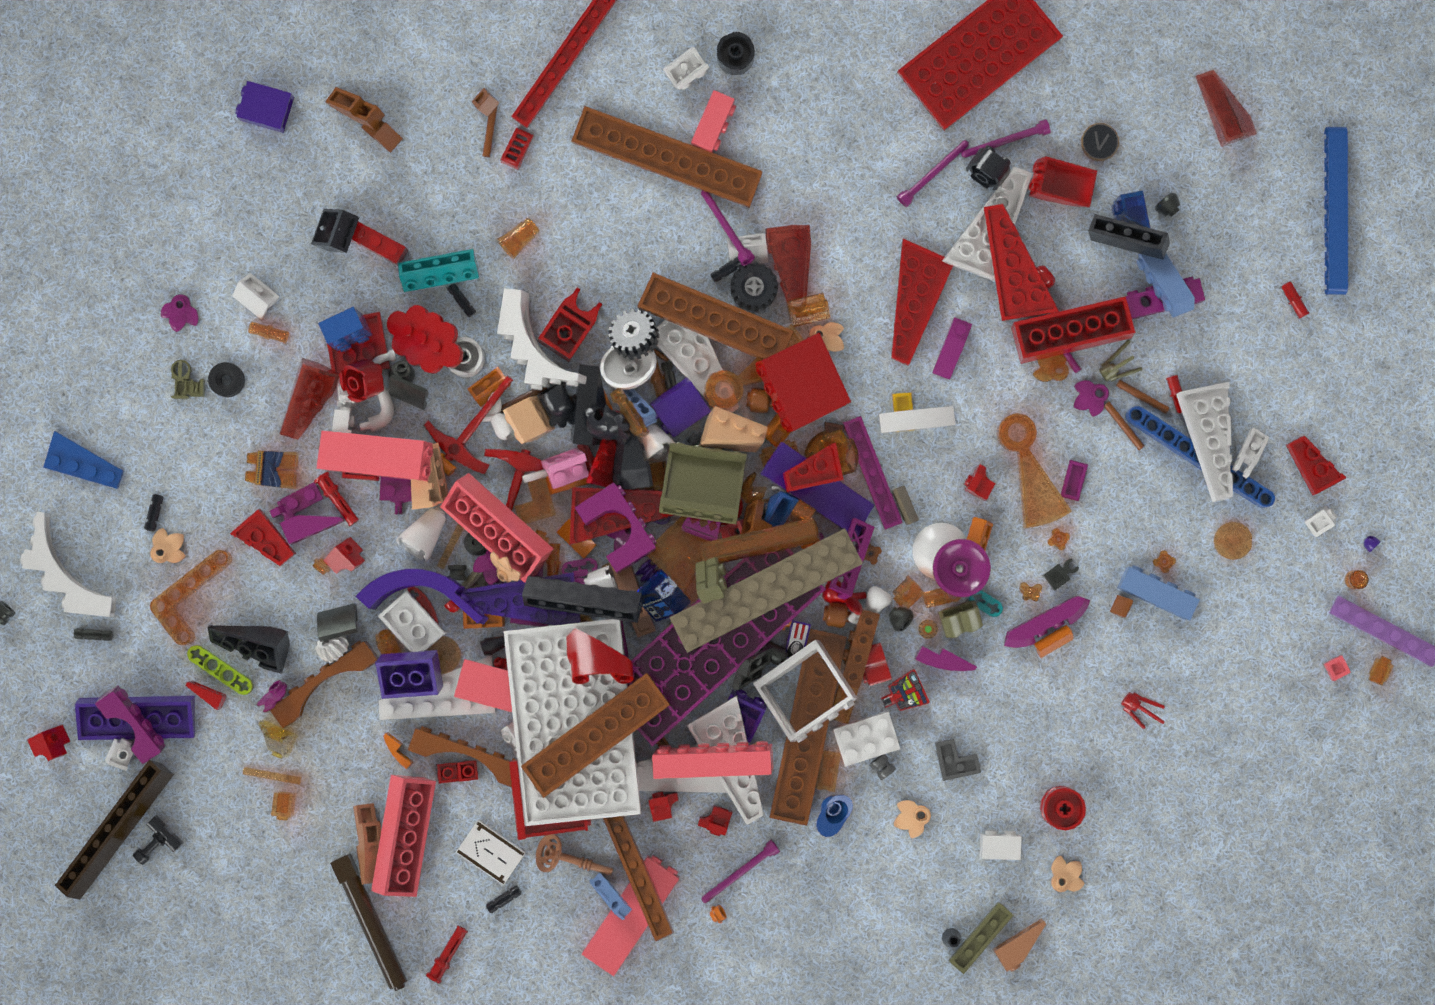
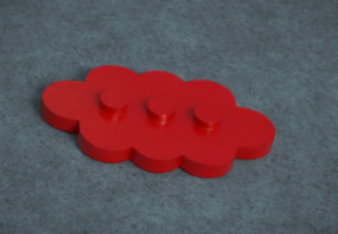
M413 305L406 313L395 311L388 317L387 329L394 335L392 349L397 355L406 357L409 364L421 366L424 372L435 374L443 366L455 368L462 362L463 350L456 343L458 330L454 324L444 322L440 314L429 313L425 307Z

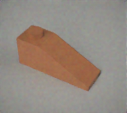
M1042 918L993 948L994 953L1006 971H1015L1021 966L1020 963L1024 962L1046 926Z

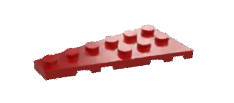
M998 204L984 207L1002 321L1059 312L1005 205Z
M903 238L891 359L909 366L953 265L942 262L945 258L944 256Z
M572 487L569 545L631 528L629 520L619 513H607L589 525H585L575 507L604 488ZM624 490L626 493L623 496L627 503L631 501L636 509L634 512L637 519L641 517L645 524L675 516L659 513L662 491Z

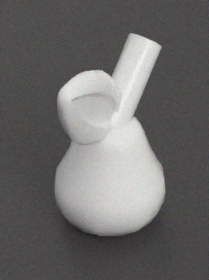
M499 398L482 422L491 421L496 436L501 440H508L514 436V430L505 420V415L500 413L502 402L501 398Z
M873 586L868 590L865 608L863 609L879 613L890 604L891 595L881 588ZM852 612L848 620L851 623L857 624L860 615Z

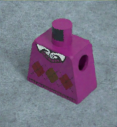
M687 517L682 525V530L717 544L722 522Z

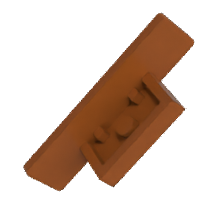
M864 609L859 616L857 626L854 627L853 631L850 630L847 639L850 642L849 648L844 650L842 660H845L844 664L846 665L843 676L848 684L854 688H860L880 614Z

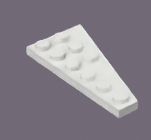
M698 744L692 745L690 747H698ZM652 758L636 763L639 791L727 793L718 777L653 779Z

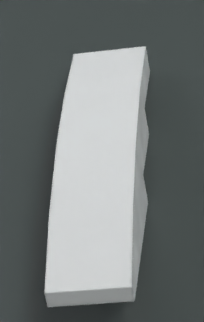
M953 406L878 414L881 433L956 425Z

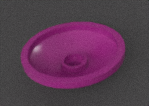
M956 539L946 543L938 550L933 560V575L936 583L944 592L955 597H968L978 593L984 588L990 577L991 565L987 553L980 545L971 540ZM958 565L962 567V572H957L956 567Z

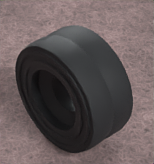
M222 362L216 364L210 370L208 384L215 394L229 398L236 396L242 391L245 384V376L238 366L229 362ZM226 374L232 378L229 385H223L221 381L222 377Z

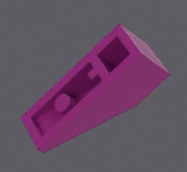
M953 318L932 371L933 374L950 380L972 327L971 323Z
M295 514L284 517V521L280 525L288 543L293 545L343 523L345 520L342 517L295 516Z

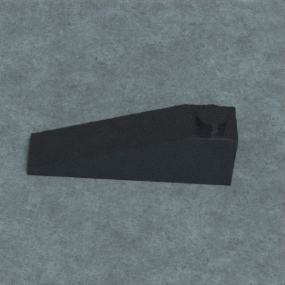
M579 364L578 373L587 378L586 384L578 383L576 388L570 440L573 444L600 445L602 439L590 435L587 430V416L584 412L586 409L592 408V404L598 405L601 408H605V405H607L599 366ZM601 410L595 413V419L599 421L602 419L603 413Z
M621 409L620 413L625 416V421L630 424L628 431L631 436L624 445L618 441L616 442L613 483L616 486L620 485L623 490L653 486L649 461H645L642 451L645 450L644 445L637 438L639 429L633 410Z
M208 626L210 642L230 652L234 649L239 651L243 655L242 658L247 661L250 657L259 661L258 666L263 669L280 674L283 672L290 646L288 631L271 626Z

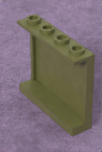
M680 442L670 443L659 513L736 524L747 454L739 451H723L719 448H704L700 445L690 446Z

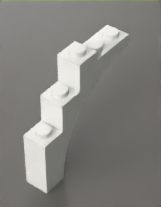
M504 288L497 334L504 336V340L513 341L511 359L517 360V364L527 365L524 383L531 385V389L542 390V387L550 388V383L560 385L561 381L567 382L566 385L578 387V383L586 384V376L562 369L551 361L540 348L530 324V294L522 290Z
M37 512L33 519V526L35 527L34 535L31 537V546L33 547L32 550L24 549L20 560L22 569L45 571V575L41 579L43 590L66 593L62 599L63 612L114 617L117 598L102 595L86 588L66 571L57 557L52 544L50 513Z

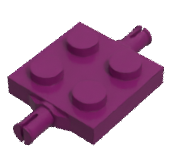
M380 476L379 500L395 503V515H398V507L399 515H403V503L412 502L411 480Z

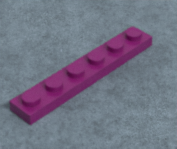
M859 416L843 422L884 530L903 523L862 417Z

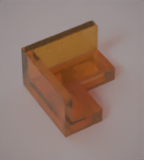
M546 477L527 482L533 501L515 505L517 516L526 524L555 516L557 512Z

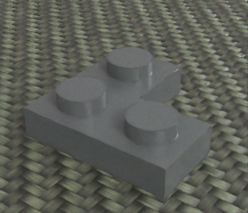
M954 739L935 742L943 781L981 773L977 754L958 757Z

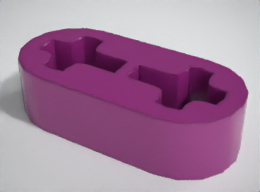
M592 558L568 561L562 566V574L567 573L565 569L571 564L572 567L579 568V570L573 571L575 578L587 576L590 572H588V569L581 570V566L587 565V561H590L591 564L595 565L592 568L593 572L598 569V564Z

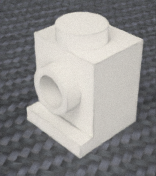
M341 406L340 410L334 409L332 432L354 434V431L351 430V427L355 425V416H352L353 412H351L352 408Z
M121 738V740L114 739L105 759L108 765L127 771L128 764L133 755L131 751L133 742ZM124 751V756L119 757V754Z

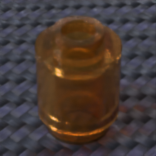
M1381 656L1380 659L1375 658L1368 673L1370 675L1368 680L1383 686L1394 667L1391 664L1392 660Z

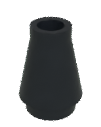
M504 635L484 638L483 641H480L484 656H491L505 648Z
M954 928L946 929L942 934L944 945L950 948L959 945L961 941L959 931ZM955 937L956 941H953V943H951V938Z

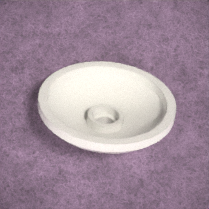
M612 346L601 360V375L605 382L613 388L621 390L636 388L644 384L654 373L657 364L654 350L653 352L649 350L648 356L645 357L643 354L641 359H637L635 356L634 360H630L628 356L625 359L622 355H619Z
M935 523L925 527L915 538L912 549L913 559L917 568L927 577L935 579L933 575V560L936 553L943 545L952 540L967 539L964 533L948 523ZM960 565L956 567L957 572H962Z

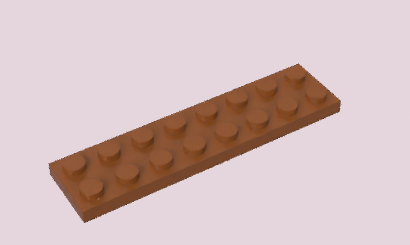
M654 272L637 305L643 311L761 360L786 349L794 334V331Z
M646 673L521 765V768L542 797L545 798L671 704L649 674Z

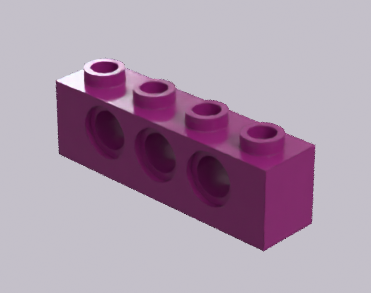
M1193 276L1184 278V282L1195 297L1194 304L1205 301L1200 278L1194 279ZM1153 286L1145 288V291L1138 293V290L1127 292L1126 299L1132 319L1165 312L1163 303L1155 295ZM1141 298H1146L1149 301L1148 307L1141 304Z

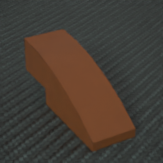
M335 87L325 101L335 110L375 130L385 116L378 106L364 101L358 95Z

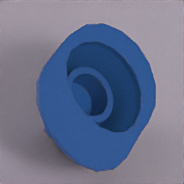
M844 794L831 795L823 800L816 825L818 832L822 836L832 837L840 831L853 810L852 800Z

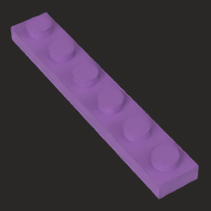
M1337 596L1329 612L1330 614L1430 667L1434 666L1435 646Z

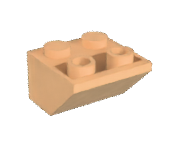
M537 395L528 397L503 410L505 420L511 425L515 438L521 444L537 440L555 429L554 426H550V418Z

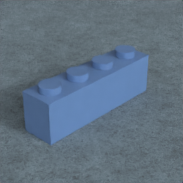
M1138 253V268L1144 271L1147 282L1154 287L1155 295L1163 301L1165 311H1169L1174 318L1194 310L1195 297L1168 255L1166 254L1164 260Z
M1133 565L1132 568L1126 567L1117 586L1118 589L1184 620H1191L1200 600L1195 597V593L1188 590L1184 592L1178 590V585L1171 582L1165 584L1160 581V577L1151 573L1148 576L1142 573L1143 569Z

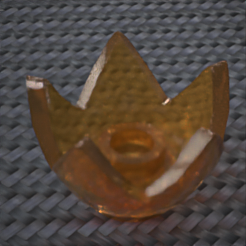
M756 472L750 474L742 484L741 497L746 504H750L758 499L765 504L770 499H763L767 487L752 486L757 475Z

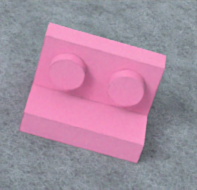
M577 448L541 460L542 467L546 470L553 489L583 479L589 475L585 461H587L585 453Z

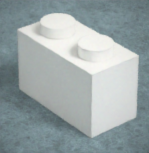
M985 830V834H980V857L982 859L1021 860V836L1016 835V831H1005V834H997V831Z

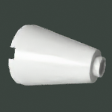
M636 420L639 429L637 438L645 448L642 451L644 460L649 461V465L652 466L651 462L656 461L658 464L668 458L670 443L675 442L657 424L653 423L643 428Z
M437 507L435 509L430 508L401 533L396 542L399 545L403 543L406 545L405 550L420 560L425 559V562H427L432 555L446 521L445 513Z

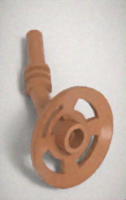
M556 834L545 835L536 850V865L542 872L552 871L559 860L578 865L579 868L583 867L584 870L587 868V871L591 869L612 876L613 868L594 863L593 860L589 861L588 858H579L562 853L561 841Z

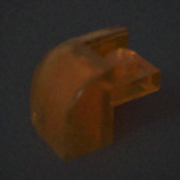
M826 429L809 441L804 452L806 458L836 442L842 474L847 475L856 471L859 460L857 446L853 438L848 439L841 429L831 433Z

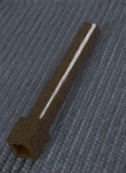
M351 853L330 863L339 884H342L389 989L398 991L404 988L407 978L364 885H362L359 876L360 872Z

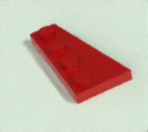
M616 439L601 441L586 483L607 487L613 483Z

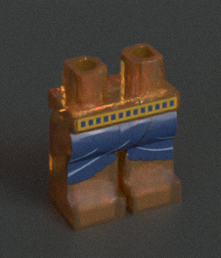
M261 450L247 453V463L256 464V472L246 471L245 481L255 483L257 486L296 490L297 472L278 471V469L297 470L299 453Z

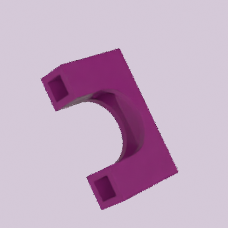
M612 483L576 506L575 509L586 526L607 513H619L629 520L631 535L628 541L606 556L615 572L619 574L655 551V544L657 542L652 534L648 535L644 530L647 526L642 518L637 519L634 512L636 509L631 501L627 503L623 496L626 493L622 487Z

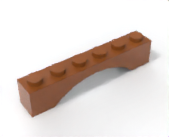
M357 641L351 646L352 650L347 654L344 653L338 661L332 665L327 663L319 669L321 672L318 675H310L304 680V685L300 688L295 686L288 691L289 696L277 701L270 711L281 727H288L302 716L309 697L325 680L342 672L365 671L375 664L379 657L367 641Z
M426 726L415 728L408 751L425 757L442 752H457L471 756L487 766L499 783L511 787L510 760L504 758L505 754L496 751L493 754L486 752L487 748L480 745L475 747L469 746L468 741L460 738L457 741L450 739L451 735L440 732L439 735L432 733V729Z

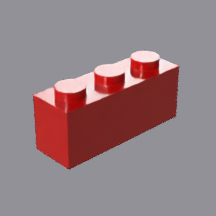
M358 221L351 240L352 242L397 266L398 263L404 260L408 252L404 245Z

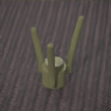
M1127 340L1107 361L1101 364L1102 368L1099 369V372L1106 382L1109 380L1113 382L1119 378L1142 371V367L1117 374L1119 373L1118 369L1132 361L1134 356L1125 359L1117 365L1114 363L1110 364L1131 342L1130 340Z

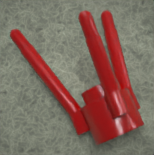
M1128 692L1121 702V705L1124 706L1123 710L1142 729L1146 728L1145 725L1131 710L1136 711L1139 709L1161 724L1165 723L1164 720L1140 705L1141 701L1164 709L1165 706L1142 697L1135 692L1133 694Z

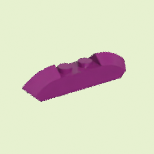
M1074 596L1007 631L1004 646L1012 648L1027 647L1036 643L1035 635L1039 638L1047 634V629L1051 627L1056 629L1064 625V620L1069 625L1073 624L1085 613L1091 600Z

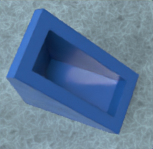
M783 491L774 494L769 499L764 521L771 524L773 528L781 530L799 499Z

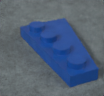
M54 431L43 468L112 488H119L123 475L122 469Z

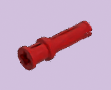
M328 471L314 480V483H318L323 490V495L326 498H330L349 527L359 521V518L339 493V486L335 485L329 477Z
M457 925L440 957L434 959L435 963L430 972L426 973V977L441 984V978L445 971L450 968L451 964L449 962L459 948L466 933H468V930Z

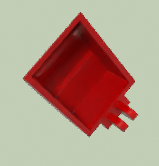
M1047 156L1035 161L1033 165V178L1029 184L1030 197L1068 206L1090 208L1097 170Z

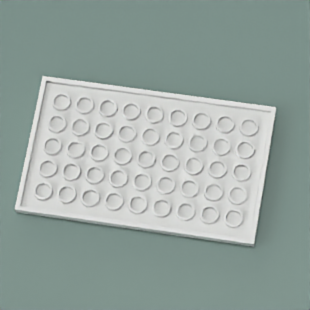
M609 619L504 631L525 826L641 814L633 733L545 798L542 797L521 768V765L628 687L627 683H618L610 674L589 675V682L575 684L572 682L571 664L567 657L566 637L575 628L600 640L624 655L620 620Z

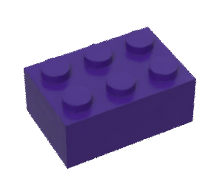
M437 650L381 654L375 663L382 699L438 695L443 688Z

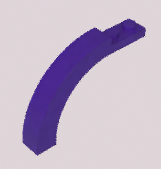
M403 569L387 573L370 582L355 596L368 609L376 610L383 601L400 590L425 586L446 595L477 624L484 625L488 620L484 615L486 612L478 605L474 606L470 602L471 598L462 593L465 589L463 585L446 575L428 570Z

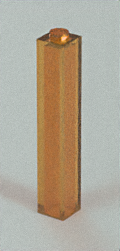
M814 518L700 543L701 550H698L700 561H707L716 557L721 564L819 542L817 522Z

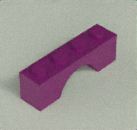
M119 685L102 695L95 702V705L106 719L119 718L131 725L135 733V742L131 751L142 765L162 752L166 746L163 738L156 734L152 729L150 721L142 716L139 707L131 702L128 693L121 689Z

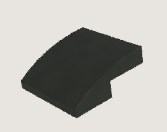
M393 374L391 375L388 388L390 396L425 410L427 405L426 399L429 394L428 390Z
M355 603L317 613V633L320 642L358 632V617Z
M767 646L740 665L735 674L732 688L740 690L762 676L763 667L770 663L772 646Z

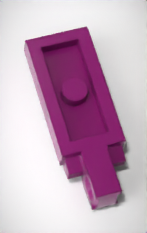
M313 482L280 499L277 502L278 507L269 512L272 518L280 515L286 517L296 514L324 498L317 484Z

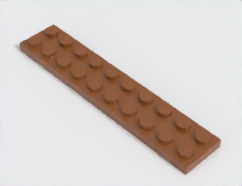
M586 106L583 108L571 140L576 145L693 188L706 191L748 208L751 206L763 174L761 170Z
M810 629L806 646L814 640H820L840 670L847 636ZM816 652L801 664L789 721L796 732L833 706L838 681L819 652ZM828 719L822 723V728L815 732L811 730L806 734L808 737L799 743L797 741L790 742L786 736L769 818L805 826L808 825L829 725Z

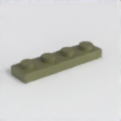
M997 902L948 961L964 974L1014 915L1001 903Z

